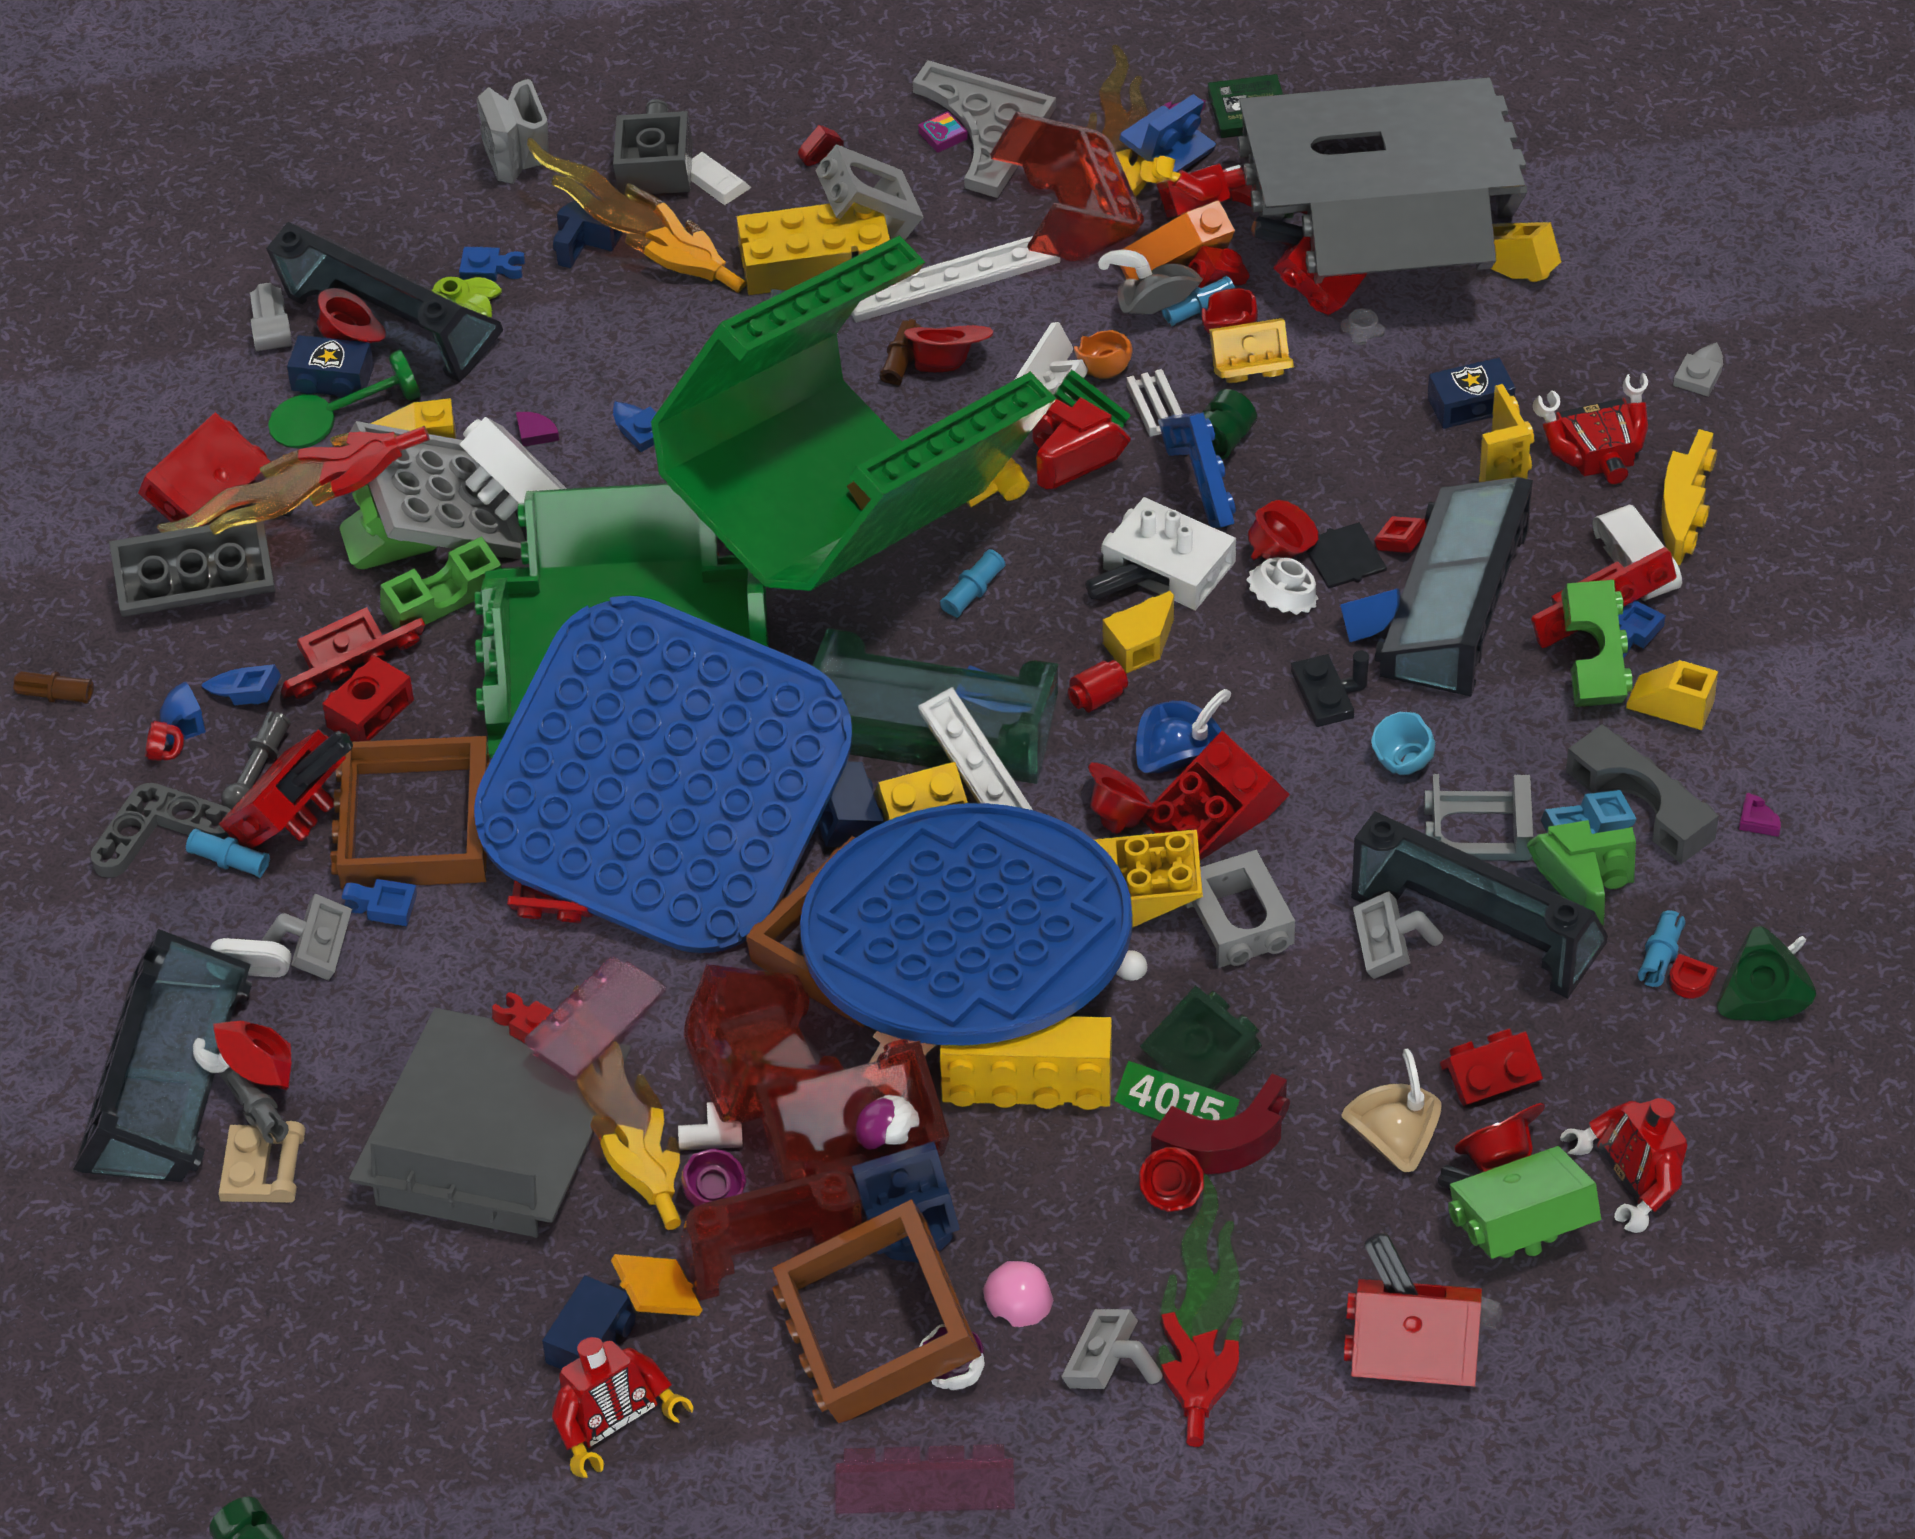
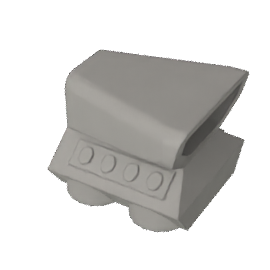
M525 79L516 83L508 100L489 87L478 96L477 108L481 120V137L498 181L514 184L522 169L543 165L549 161L547 117L531 80Z

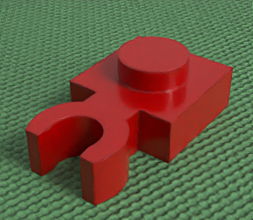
M509 992L506 994V1005L509 1008H502L497 1004L492 1006V1019L497 1024L509 1026V1035L540 1052L545 1050L568 1030L567 1017L538 1001L533 1002L527 1007L523 1004L522 998L515 993Z

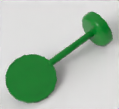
M400 349L393 352L389 357L394 376L331 403L316 395H299L287 399L279 404L271 414L268 423L270 435L276 442L286 447L306 448L322 441L330 433L335 421L333 411L397 384L407 400L414 401L421 398L418 385L403 352Z

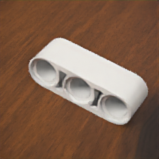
M1629 504L1593 518L1595 537L1603 540L1606 544L1603 548L1614 562L1619 561L1624 568L1664 547L1633 505ZM1674 559L1676 579L1641 598L1643 601L1681 587V572Z

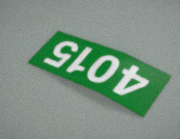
M1128 1061L1114 1101L1134 1112L1161 1121L1171 1106L1203 1119H1228L1234 1117L1240 1099Z

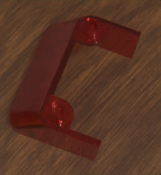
M1016 111L990 153L991 159L1022 166L1031 185L1038 189L1054 190L1059 203L1052 205L1028 243L1029 251L1061 257L1068 261H1082L1135 235L1144 222V216L1111 141L1104 134L1094 129Z

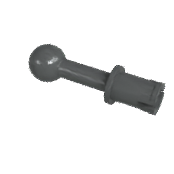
M273 711L267 713L256 738L250 739L248 743L249 748L253 752L237 783L230 784L222 793L221 802L223 806L232 810L252 788L267 758H277L279 754L277 747L291 725V721L285 715L278 712L274 715Z

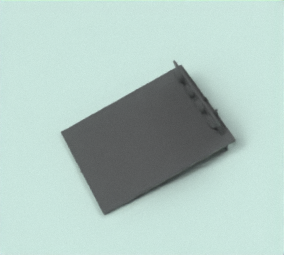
M434 1008L349 1177V1182L373 1187L375 1205L537 1238L539 1235L538 1220L552 1223L624 1067L631 1046L564 1033L545 1050L540 1052L509 1035V1026L499 1025L491 1018Z

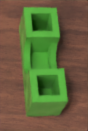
M481 536L448 552L446 565L439 572L428 578L421 579L414 568L381 584L380 609L394 630L419 618L423 619L425 625L474 602L475 592L481 591L483 579H485V571L501 568L502 565Z
M1614 580L1567 583L1561 593L1566 631H1586L1592 634L1599 644L1598 656L1592 659L1576 660L1570 669L1575 707L1623 703L1628 692L1632 691L1633 681L1631 669L1624 667L1623 653L1628 652V638L1626 630H1620L1618 615L1623 614L1621 591L1615 592Z

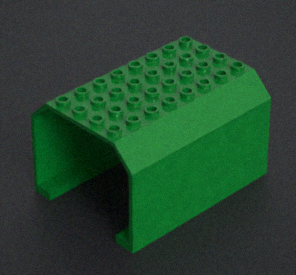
M900 235L720 322L651 420L659 475L764 587L811 591L980 495L987 489L1057 399L1030 371L903 441L891 431L843 380L837 333L860 301L918 273L925 264V261ZM853 481L870 498V501L863 510L860 509L847 488V485Z

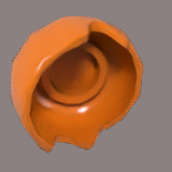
M1114 330L1099 331L1089 337L1082 336L1079 348L1074 346V352L1077 360L1082 359L1085 363L1088 375L1098 379H1108L1120 374L1128 366L1132 358L1133 347L1131 341L1124 334Z

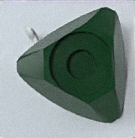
M1753 927L1741 945L1717 1001V1010L1720 1014L1733 1020L1777 1021L1798 1014L1810 1006L1816 997V990L1810 976L1794 956L1806 942L1805 937H1799L1793 944L1786 947L1765 927Z

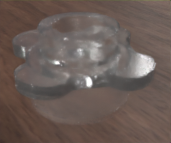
M1357 309L1349 315V319H1345L1341 323L1342 331L1348 332L1352 336V342L1357 345H1364L1367 343V340L1374 337H1382L1385 334V327L1378 324L1377 314L1369 309Z

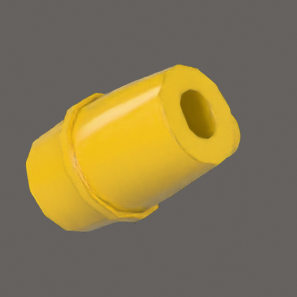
M1010 458L987 489L980 495L967 501L970 507H973L996 492H999L1007 501L1015 500L1025 494L1030 483L1023 473V468Z

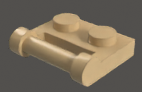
M286 1121L289 1128L288 1134L285 1139L278 1143L270 1133L274 1139L273 1144H282L277 1180L272 1184H265L272 1144L264 1140L256 1126L230 1125L219 1188L220 1201L292 1203L295 1200L297 1189L293 1181L299 1144L304 1142L306 1129L304 1125L296 1121Z

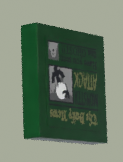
M1277 74L1208 83V94L1220 137L1243 136L1242 112L1239 98L1283 95Z

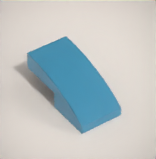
M1621 790L1585 794L1581 805L1545 809L1541 822L1548 833L1549 826L1589 820L1591 833L1594 834L1629 828L1635 825L1637 818Z

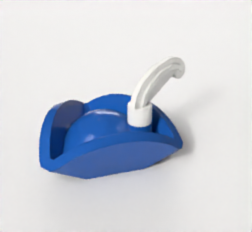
M1227 689L1220 691L1208 702L1204 709L1185 701L1162 702L1148 707L1140 719L1137 731L1136 756L1139 770L1144 773H1163L1188 766L1222 731L1212 718V715L1222 702L1229 700L1231 692Z

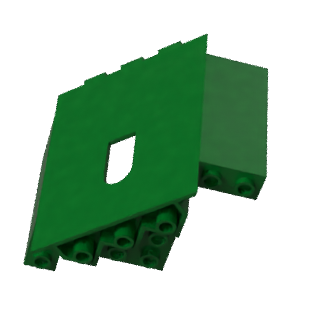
M668 483L526 491L524 503L518 504L519 527H526L527 541H521L522 565L529 564V567L498 568L485 571V579H483L481 591L475 592L476 615H483L484 619L482 639H476L475 642L477 663H484L485 670L483 688H476V701L478 712L485 711L490 758H493L556 633L572 615L587 605L590 608L610 601V597L616 596L644 597L769 647L766 587L750 573L748 568L735 555L718 556L716 534L698 518L697 514L671 489Z

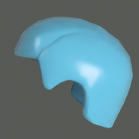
M1398 712L1385 717L1375 727L1371 739L1372 747L1378 760L1393 774L1410 775L1423 769L1434 757L1436 741L1432 731L1425 724L1421 716L1416 713Z

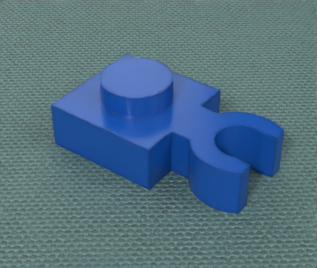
M464 247L459 276L463 280L481 277L496 281L497 274H504L508 278L519 279L523 276L522 266L512 265L525 264V256L523 252L518 251L501 255L500 248Z

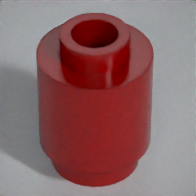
M1101 661L1070 678L1068 696L1076 708L1080 709L1083 707L1086 712H1091L1121 696L1123 690L1128 687V678L1124 669L1117 661Z

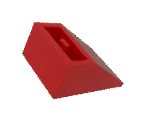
M1222 730L1152 803L1157 808L1155 810L1149 809L1141 820L1155 833L1197 829L1199 858L1201 861L1266 820L1290 794Z

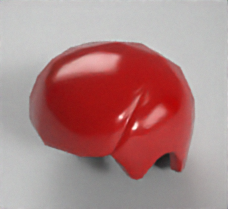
M1242 288L1225 289L1216 292L1209 297L1207 311L1205 308H1202V324L1208 333L1209 329L1258 321L1256 297L1252 291Z
M1165 1147L1151 1153L1143 1162L1139 1171L1140 1190L1149 1204L1167 1212L1180 1211L1192 1207L1198 1200L1204 1189V1170L1197 1158L1187 1150L1178 1147Z

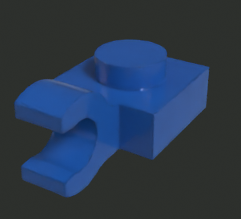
M1636 600L1623 608V614L1618 615L1620 630L1625 629L1628 638V652L1623 653V659L1629 653L1633 644L1643 649L1664 627L1666 615Z
M376 879L374 888L356 883H346L342 893V899L346 900L344 906L351 908L352 913L362 914L367 911V920L401 926L408 925L417 896L416 885Z

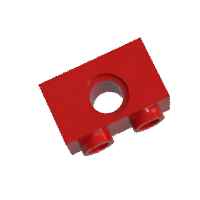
M374 656L364 666L359 667L352 677L339 689L331 692L322 703L326 726L334 732L341 731L342 733H347L350 736L351 742L370 741L414 701L411 678L404 672Z

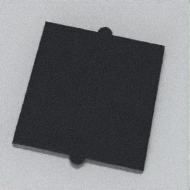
M1360 522L1335 530L1332 528L1327 529V532L1318 535V541L1315 545L1306 550L1328 589L1352 581L1359 583L1362 581V578L1387 571L1385 563Z

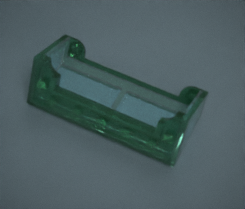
M827 628L813 666L830 678L842 693L852 723L850 755L932 768L952 763L920 715L918 706L953 687L1014 781L1037 784L1058 695V663L1038 660L1028 661L1020 668L1019 677L867 654L863 640L856 634L849 631Z

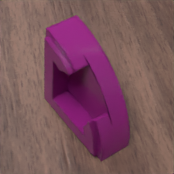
M516 412L520 438L524 447L559 441L558 429L550 419L538 413Z
M1746 793L1739 830L1779 837L1781 822L1778 814L1765 805V800L1761 797Z

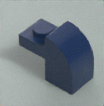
M587 197L574 200L563 206L557 213L558 231L553 240V250L556 251L558 265L572 268L585 245L613 251L627 228L624 203L598 197Z

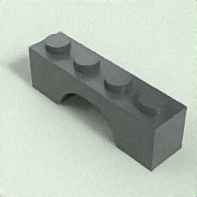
M1601 724L1568 748L1566 773L1591 793L1621 790V792L1634 794L1650 804L1656 813L1652 841L1681 864L1716 839L1719 815L1715 813L1713 808L1688 792L1681 782L1665 774L1650 758L1641 755L1628 745L1621 735L1614 734Z

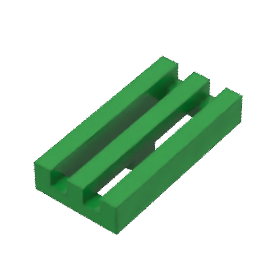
M1072 369L1066 374L1053 394L1058 400L1070 407L1076 403L1073 399L1077 401L1081 397L1111 414L1112 422L1118 424L1121 428H1123L1124 423L1130 417L1129 413Z

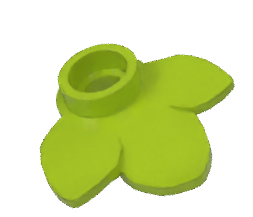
M445 277L437 281L433 287L434 290L491 318L492 308L489 300L496 298L502 293L498 284L481 277L467 280L458 277ZM468 314L465 315L469 318H476Z

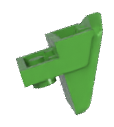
M369 484L352 493L360 510L341 523L340 532L349 561L355 568L368 569L430 552L437 548L428 544L388 538Z
M1589 820L1549 826L1548 833L1539 834L1527 843V848L1538 870L1561 896L1593 910L1602 925H1604L1605 910L1603 886L1608 889H1617L1625 886L1627 883L1634 882L1636 840L1633 827L1592 834ZM1593 921L1591 925L1597 926L1595 921Z

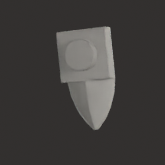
M1718 343L1707 345L1693 355L1687 353L1674 377L1673 386L1709 397L1723 367V355Z

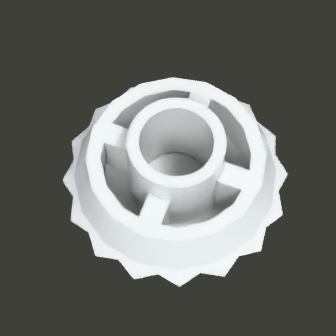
M1269 558L1260 566H1256L1254 570L1249 571L1250 576L1246 579L1250 583L1249 590L1256 593L1258 600L1265 601L1269 608H1278L1282 613L1290 611L1297 615L1301 611L1309 613L1311 608L1316 607L1318 597L1316 595L1314 576L1300 562L1291 558Z

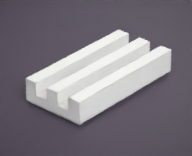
M1162 369L1156 370L1153 377H1150L1148 372L1143 373L1140 380H1135L1134 376L1127 377V388L1150 437L1161 434L1160 426H1156L1139 388H1145L1159 419L1168 417L1154 387L1156 384L1171 415L1183 414Z

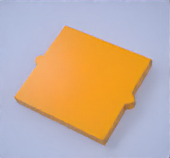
M614 1254L611 1262L621 1280L620 1286L626 1290L637 1312L699 1316L702 1312V1308L692 1290L693 1284L686 1279L677 1259Z

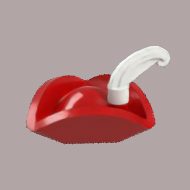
M241 1020L213 1024L215 1040L220 1051L219 1055L204 1049V1039L197 1038L193 1044V1054L196 1061L203 1069L209 1072L221 1073L228 1067H231L237 1074L253 1083L264 1086H278V1089L283 1090L289 1089L292 1064L291 1044L270 1027Z

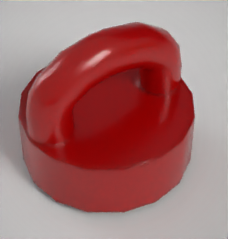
M153 720L148 731L145 757L148 760L154 761L172 760L178 757L184 746V736L181 729L167 724V722ZM167 734L174 737V745L170 751H164Z

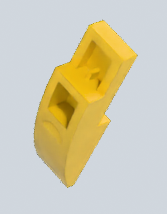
M1701 429L1698 430L1688 455L1676 451L1672 452L1665 477L1661 515L1662 531L1666 548L1671 552L1677 565H1681L1685 553L1693 554L1698 539V532L1695 530L1697 527L1704 528L1710 506L1704 505L1706 476L1703 474L1704 471L1711 472L1713 470L1717 450L1712 449L1714 433Z

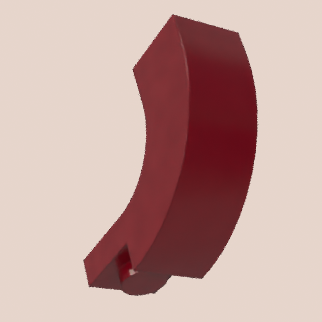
M1272 1073L1250 1106L1242 1113L1228 1119H1203L1171 1106L1151 1135V1153L1165 1147L1185 1149L1197 1158L1204 1170V1174L1231 1172L1255 1163L1267 1155L1281 1140L1282 1120L1290 1105V1099L1286 1098L1287 1079Z

